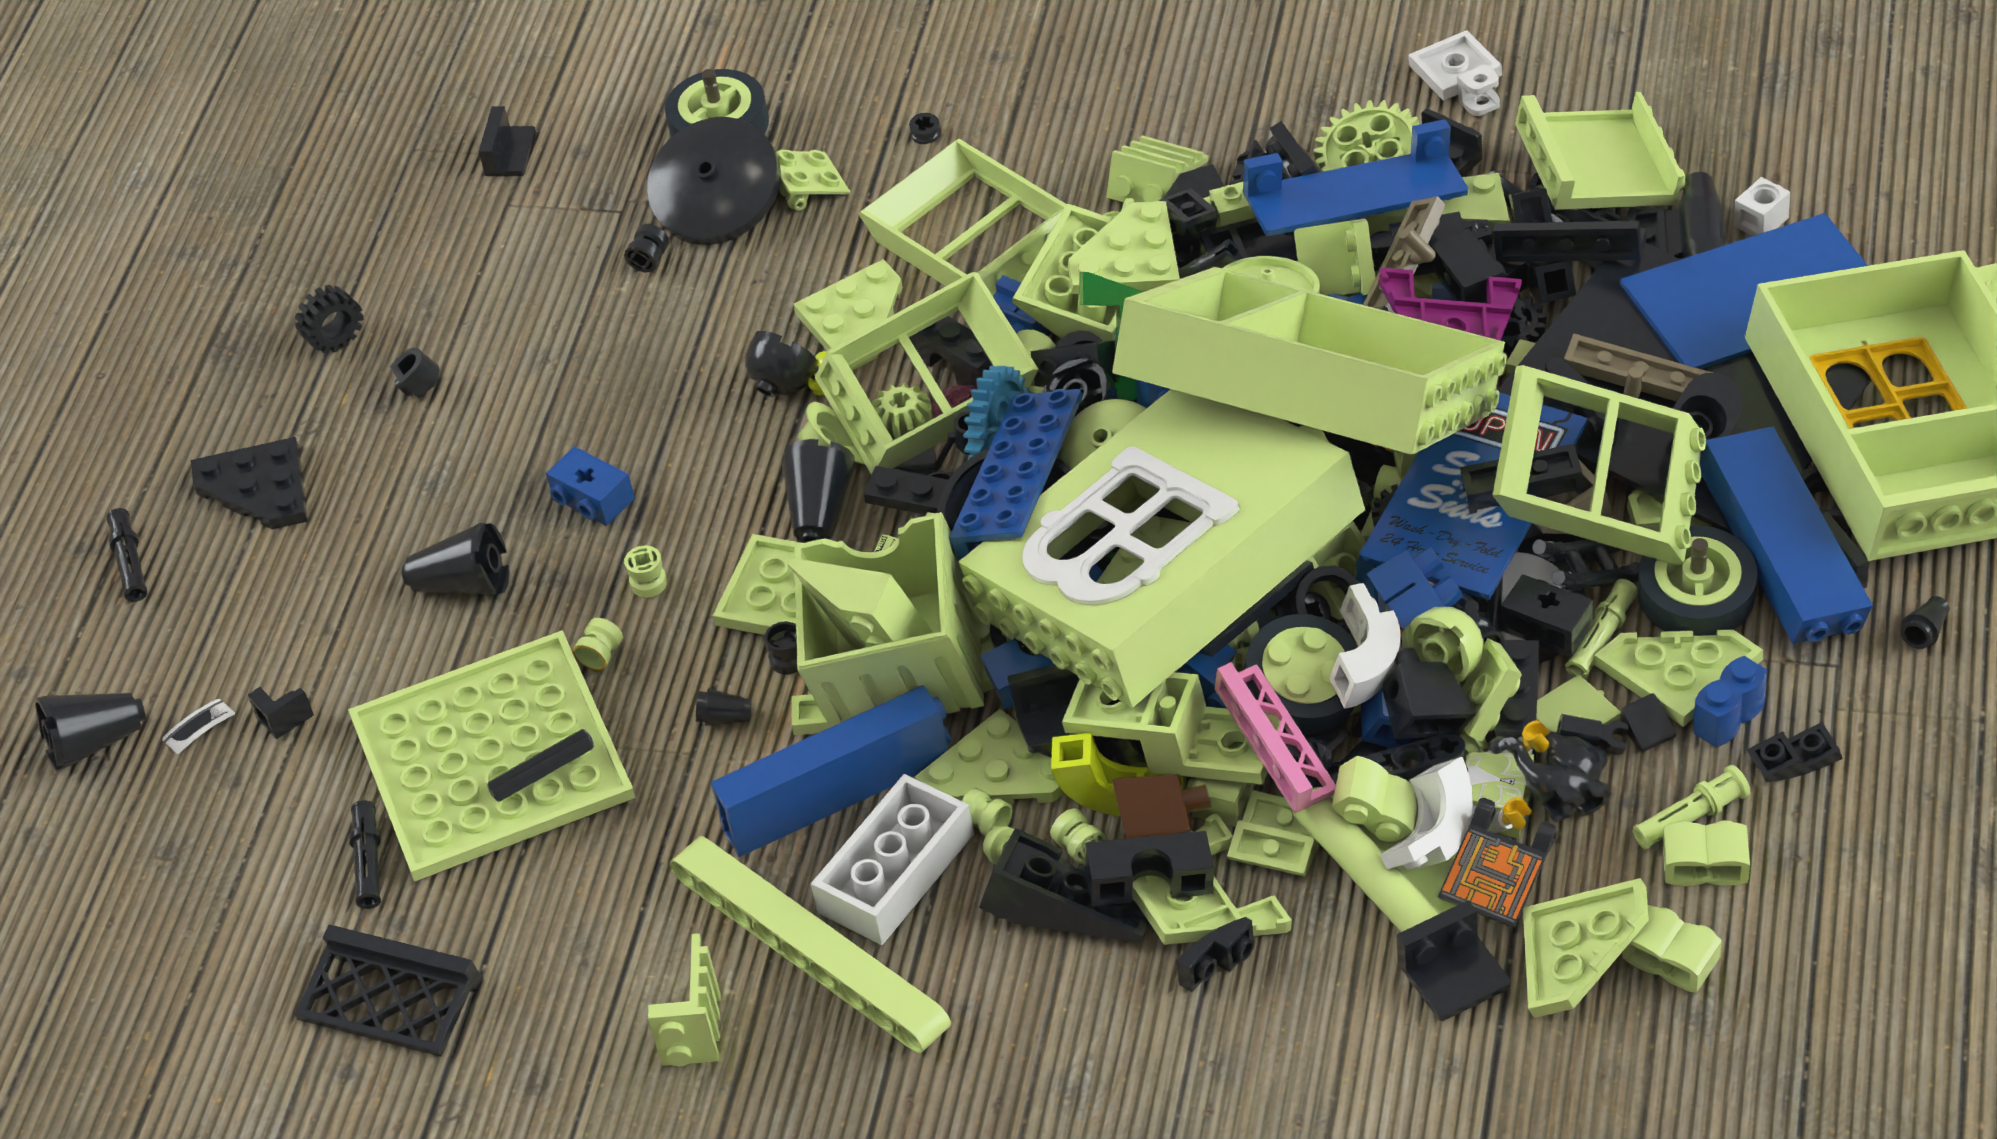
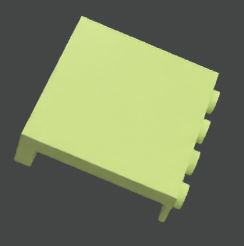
M1641 92L1635 93L1631 110L1543 113L1535 95L1521 96L1515 125L1538 175L1547 189V194L1555 210L1677 204L1680 190H1683L1685 186V174L1679 168L1674 158L1673 149L1668 146L1663 136V130L1657 125L1653 117L1652 108L1647 105Z

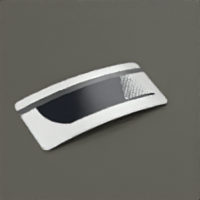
M216 699L179 722L162 740L176 754H180L196 738L216 724L235 715V712L221 699Z

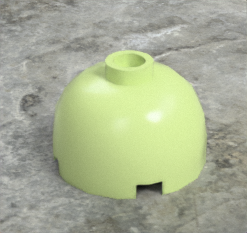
M1433 607L1415 617L1411 624L1405 628L1402 636V648L1416 649L1421 662H1443L1447 664L1458 683H1460L1473 673L1481 661L1483 638L1474 620L1465 612L1454 607Z

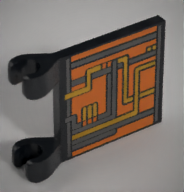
M1480 798L1468 830L1438 894V898L1454 905H1459L1469 900L1476 909L1477 914L1515 929L1543 863L1556 840V826L1548 822H1541L1532 846H1526L1487 830L1496 814L1495 802L1487 798Z

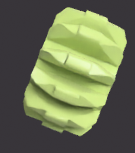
M906 382L901 387H894L890 384L889 391H878L877 399L872 401V406L891 438L897 439L932 420L933 417L930 398H928L927 393L921 391L919 385L909 388Z

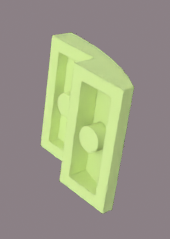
M1252 790L1243 820H1238L1227 858L1305 877L1318 850L1319 843L1294 817L1293 810L1284 797Z

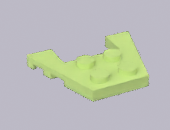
M1218 813L1211 814L1205 819V825L1197 831H1206L1211 855L1229 849L1233 835ZM1148 875L1140 877L1133 882L1132 897L1164 945L1197 942L1215 929L1243 917L1252 920L1253 936L1280 934L1291 931L1292 920L1275 895L1237 909L1215 877L1213 880V894L1172 898L1169 884L1160 877Z

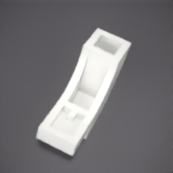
M1364 583L1349 586L1340 609L1358 648L1339 653L1329 677L1344 709L1364 703L1382 688L1400 646V626L1394 610L1379 613L1378 604L1374 598H1371Z
M1463 757L1434 765L1410 779L1418 803L1417 823L1409 837L1380 854L1386 869L1401 865L1404 866L1405 870L1415 867L1420 869L1447 861L1459 850L1472 818V789Z

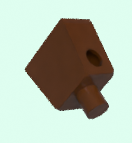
M1180 774L1124 777L1112 780L1126 839L1189 831L1193 829L1190 813L1212 808L1206 784L1183 789Z

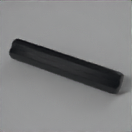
M580 729L490 780L487 783V787L491 796L497 802L508 798L594 748L593 739L585 729Z

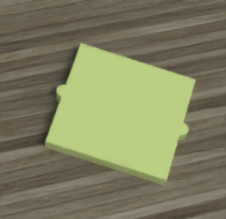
M1580 674L1537 700V720L1541 721L1549 731L1557 732L1561 714L1600 720L1605 725L1621 718V712L1604 697V692L1602 690L1597 691Z

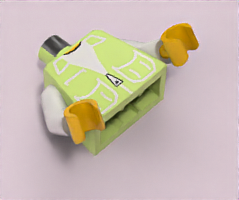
M1538 720L1528 723L1523 729V737L1518 738L1519 741L1524 743L1533 761L1534 754H1531L1533 749L1536 752H1544L1549 745V741L1544 737L1549 734V730ZM1507 750L1499 754H1493L1491 751L1483 753L1472 752L1467 756L1465 763L1472 789V817L1480 798L1492 800L1495 802L1496 814L1487 830L1519 838L1521 829L1526 824L1525 815H1530L1532 812L1528 807L1531 792L1527 789L1524 774L1516 765L1513 754Z

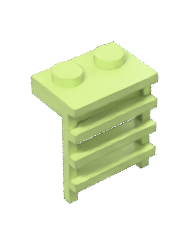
M1141 136L1139 137V142L1131 141L1130 147L1122 146L1121 152L1117 150L1112 152L1106 198L1124 202L1126 198H1133L1135 202H1157L1164 198L1179 174L1194 170L1207 163L1209 155L1194 149Z
M700 933L692 934L690 1000L686 1002L648 1005V1021L662 1066H685L692 1063L719 1061L716 1041H720V1034L716 1021H720L717 1001H721V993L708 946L701 947Z

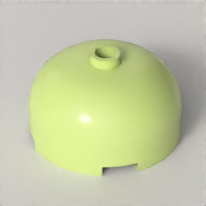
M1123 399L1104 400L1088 406L1073 418L1060 448L1059 459L1072 470L1147 408L1138 403ZM1137 494L1119 510L1124 513L1132 512L1149 499Z

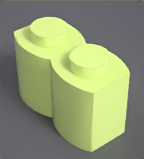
M1360 756L1354 757L1339 767L1332 803L1333 809L1350 823L1364 824L1371 833L1385 842H1397L1413 832L1418 803L1413 786L1409 781L1388 774L1376 762Z
M1678 821L1665 825L1663 830L1665 883L1677 886H1694L1706 882L1719 886L1748 883L1750 859L1747 826L1732 821H1719L1706 826L1690 821Z
M1648 905L1649 921L1623 950L1622 958L1640 970L1660 975L1663 979L1677 987L1697 993L1721 956L1722 940L1713 930L1706 926L1684 923L1675 912L1668 908Z

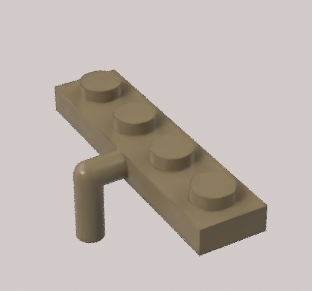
M1438 196L1411 202L1381 268L1413 270L1414 275L1418 264L1434 260L1435 251L1428 243L1434 230L1438 227L1440 217L1446 207V204ZM1377 274L1363 305L1372 308L1385 306L1389 312L1394 313L1378 283Z
M1573 334L1564 357V361L1566 360V363H1569L1579 374L1625 387L1623 394L1638 398L1640 392H1645L1677 402L1687 385L1696 376L1712 373L1578 334Z

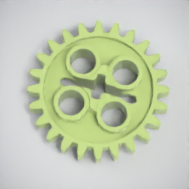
M1368 100L1364 109H1361L1355 103L1354 112L1349 113L1347 110L1341 109L1342 118L1340 120L1335 117L1329 118L1332 127H1321L1323 137L1315 139L1317 148L1313 149L1316 162L1323 172L1408 155L1411 151L1412 126L1419 125V120L1417 117H1411L1408 108L1401 112L1398 103H1395L1390 109L1387 108L1385 100H1382L1378 107H1374L1372 101Z

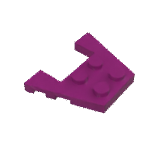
M1380 268L1378 274V283L1395 314L1500 341L1522 283L1521 279L1489 276L1486 285L1487 303L1416 298L1413 270Z

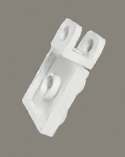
M1467 30L1408 55L1409 66L1443 101L1458 95L1459 103L1474 116L1484 115L1500 107V98L1492 88H1496L1499 85L1498 77L1502 76V65ZM1479 101H1487V102H1488V103L1483 104V105L1477 104V102H1479Z

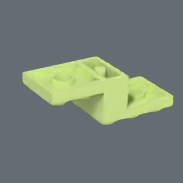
M1174 672L1133 708L1122 701L1114 705H1105L1111 702L1112 699L1102 689L1092 683L1087 685L1079 679L1062 721L1065 733H1092V736L1140 740L1150 773L1180 774V776L1254 784L1264 783L1268 771L1228 709L1206 707L1198 674ZM1265 713L1275 730L1278 731L1281 723L1278 717ZM1234 742L1243 743L1240 747L1235 749L1226 748L1231 746Z

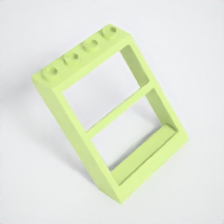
M957 139L858 212V215L877 243L947 286L967 274L946 262V260L1016 206L1022 205L1045 219V221L978 272L993 296L996 293L995 284L1002 275L1022 283L1067 204L961 139ZM974 177L1009 197V199L936 254L901 233Z
M969 273L827 351L815 375V379L871 474L875 466L893 469L946 440L948 433L954 432L955 418L960 413L969 411L967 403H972L973 401L972 397L951 408L910 341V336L959 310L993 366L1014 367V370H1019L1020 377L1025 378L1023 387L1029 388L1039 370L978 273ZM900 342L943 414L893 441L851 369Z
M1516 366L1493 497L1509 517L1680 565L1684 563L1686 548H1689L1691 544L1689 528L1691 516L1696 512L1694 496L1696 483H1699L1701 479L1699 463L1701 451L1706 447L1705 433L1702 428L1698 427L1689 413L1528 366ZM1544 396L1606 414L1589 512L1527 494ZM1617 417L1674 434L1659 532L1601 515Z

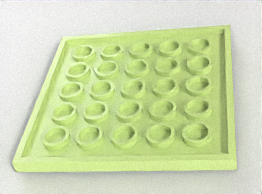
M563 630L348 709L414 882L636 798L633 787ZM580 729H585L592 737L594 748L500 802H497L491 796L487 787V783L490 780Z

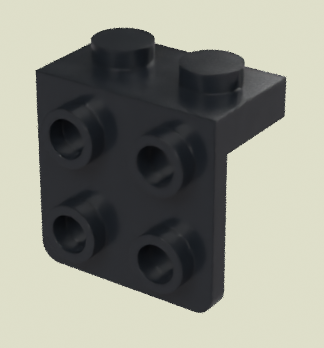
M1053 664L1007 676L1014 716L1028 751L1031 753L1052 752V737L1075 735L1073 733H1065L1062 721L1080 678L1066 668L1060 669Z

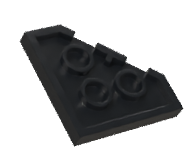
M296 437L191 460L193 486L197 495L207 500L212 497L222 502L223 507L244 517L249 514L259 519L262 525L272 530L308 522L300 450Z

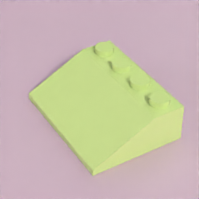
M1067 204L1013 296L1012 303L1061 339L1075 331H1088L1103 341L1114 340L1116 349V306L1079 305V294L1072 295L1068 272L1069 258L1108 224L1112 218Z
M790 557L788 566L846 641L856 650L934 633L891 574Z

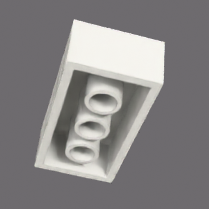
M903 774L812 881L811 888L817 913L883 945L974 835L969 804Z

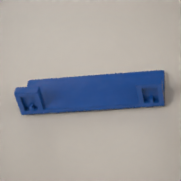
M1446 119L1412 126L1411 151L1408 155L1282 180L1283 161L1278 153L1244 160L1243 195L1266 236L1281 235L1299 228L1349 221L1355 218L1409 208L1412 201L1436 196L1442 201L1467 196L1468 187L1449 157L1451 127Z
M1057 389L1052 392L1022 393L1013 396L949 536L958 561L983 541L1014 539L1023 536L1083 395L1080 389Z

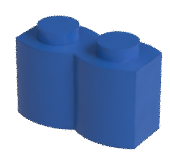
M1746 656L1739 657L1730 662L1722 671L1719 680L1709 683L1698 693L1694 709V734L1715 747L1722 746L1731 741L1738 733L1741 723L1750 721L1763 709L1766 700L1767 669Z

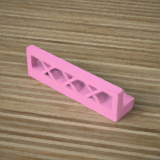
M1232 662L1217 668L1215 691L1293 812L1297 813L1334 796L1336 784L1258 665H1253L1240 672H1237ZM1254 680L1261 691L1258 700L1254 698L1245 684L1246 682ZM1264 712L1278 717L1281 722L1278 731L1275 730ZM1284 743L1297 746L1301 752L1299 762L1295 761ZM1304 774L1316 777L1323 787L1312 792L1313 787Z

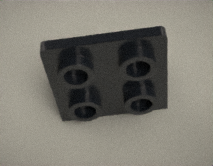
M1469 900L1396 934L1398 965L1439 1021H1445L1511 988V980L1478 937L1477 911Z

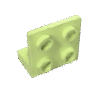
M1365 218L1295 229L1294 238L1297 260L1309 267L1317 275L1320 282L1319 294L1345 295L1361 292L1362 295H1367L1375 280L1368 221Z

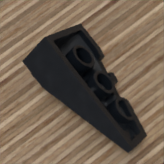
M1014 829L991 874L979 906L980 909L1015 924L1141 942L1149 921L1135 901L1092 906L1085 866L1081 865L1076 869L1061 858L1063 851L1053 844L1019 829Z

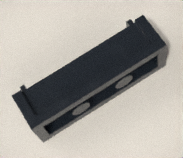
M1574 444L1534 452L1527 494L1543 498L1567 492H1584L1582 469ZM1499 459L1460 467L1463 490L1466 491L1470 514L1477 513L1478 509L1500 506L1493 497Z

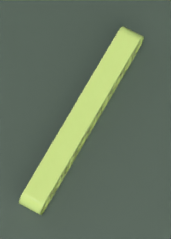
M699 836L670 861L673 873L685 886L912 1051L922 1053L951 1026L949 1016L934 1000L704 836Z

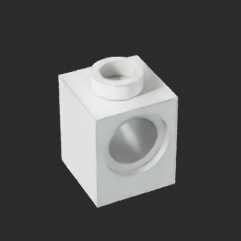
M1760 177L1735 200L1734 226L1752 236L1777 229L1789 218L1790 191Z

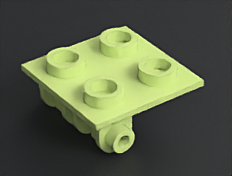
M818 150L776 151L781 167L779 190L782 196L786 197L787 204L791 209L803 210L807 205L809 194H850V190L825 152Z

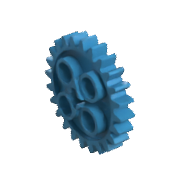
M990 366L989 370L983 371V378H977L978 390H971L973 401L972 403H967L970 415L964 419V422L968 425V430L963 434L964 438H968V444L964 452L970 453L969 458L990 448L1013 396L1029 392L1028 387H1023L1025 378L1020 377V371L1014 370V367Z

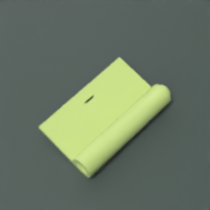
M1315 787V788H1313V789H1312V792L1315 791V790H1317V789H1319V788H1321V787ZM1334 796L1297 813L1292 811L1294 817L1400 932L1457 906L1438 898V894L1457 852L1447 861L1420 869L1415 867L1405 870L1403 865L1386 869L1380 854L1405 840L1410 835L1397 842H1385L1378 839L1364 824L1350 823L1338 814L1332 807ZM1417 808V814H1416V819H1415L1414 828H1415L1416 823H1417L1418 808Z

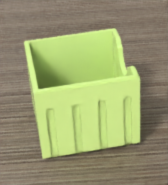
M942 512L910 519L904 527L898 528V540L891 547L877 552L856 551L848 547L843 541L836 542L825 538L794 545V558L891 574L934 632L856 650L846 641L795 575L798 672L830 727L922 685L925 686L932 698L937 696L941 700L946 714L958 712L960 708L971 707L972 709L984 706V695L979 687L983 685L982 664L977 656L981 654L980 634L975 625L979 623V619L973 611L975 604L972 596L962 582L964 575L949 540L951 530Z

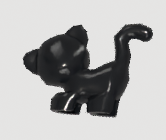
M1549 731V734L1544 736L1549 741L1546 750L1547 764L1534 763L1524 743L1511 735L1498 736L1489 742L1488 748L1491 753L1499 754L1507 750L1513 754L1516 765L1525 776L1527 789L1544 806L1553 822L1569 818L1576 810L1581 816L1590 815L1599 810L1612 794L1608 785L1598 780L1601 770L1608 762L1606 752L1602 748L1594 747L1581 738L1563 736L1557 732Z

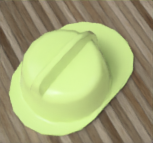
M813 402L808 404L806 408L808 421L798 434L799 441L819 439L818 445L830 447L831 441L839 443L853 453L855 462L865 464L834 410L823 403Z

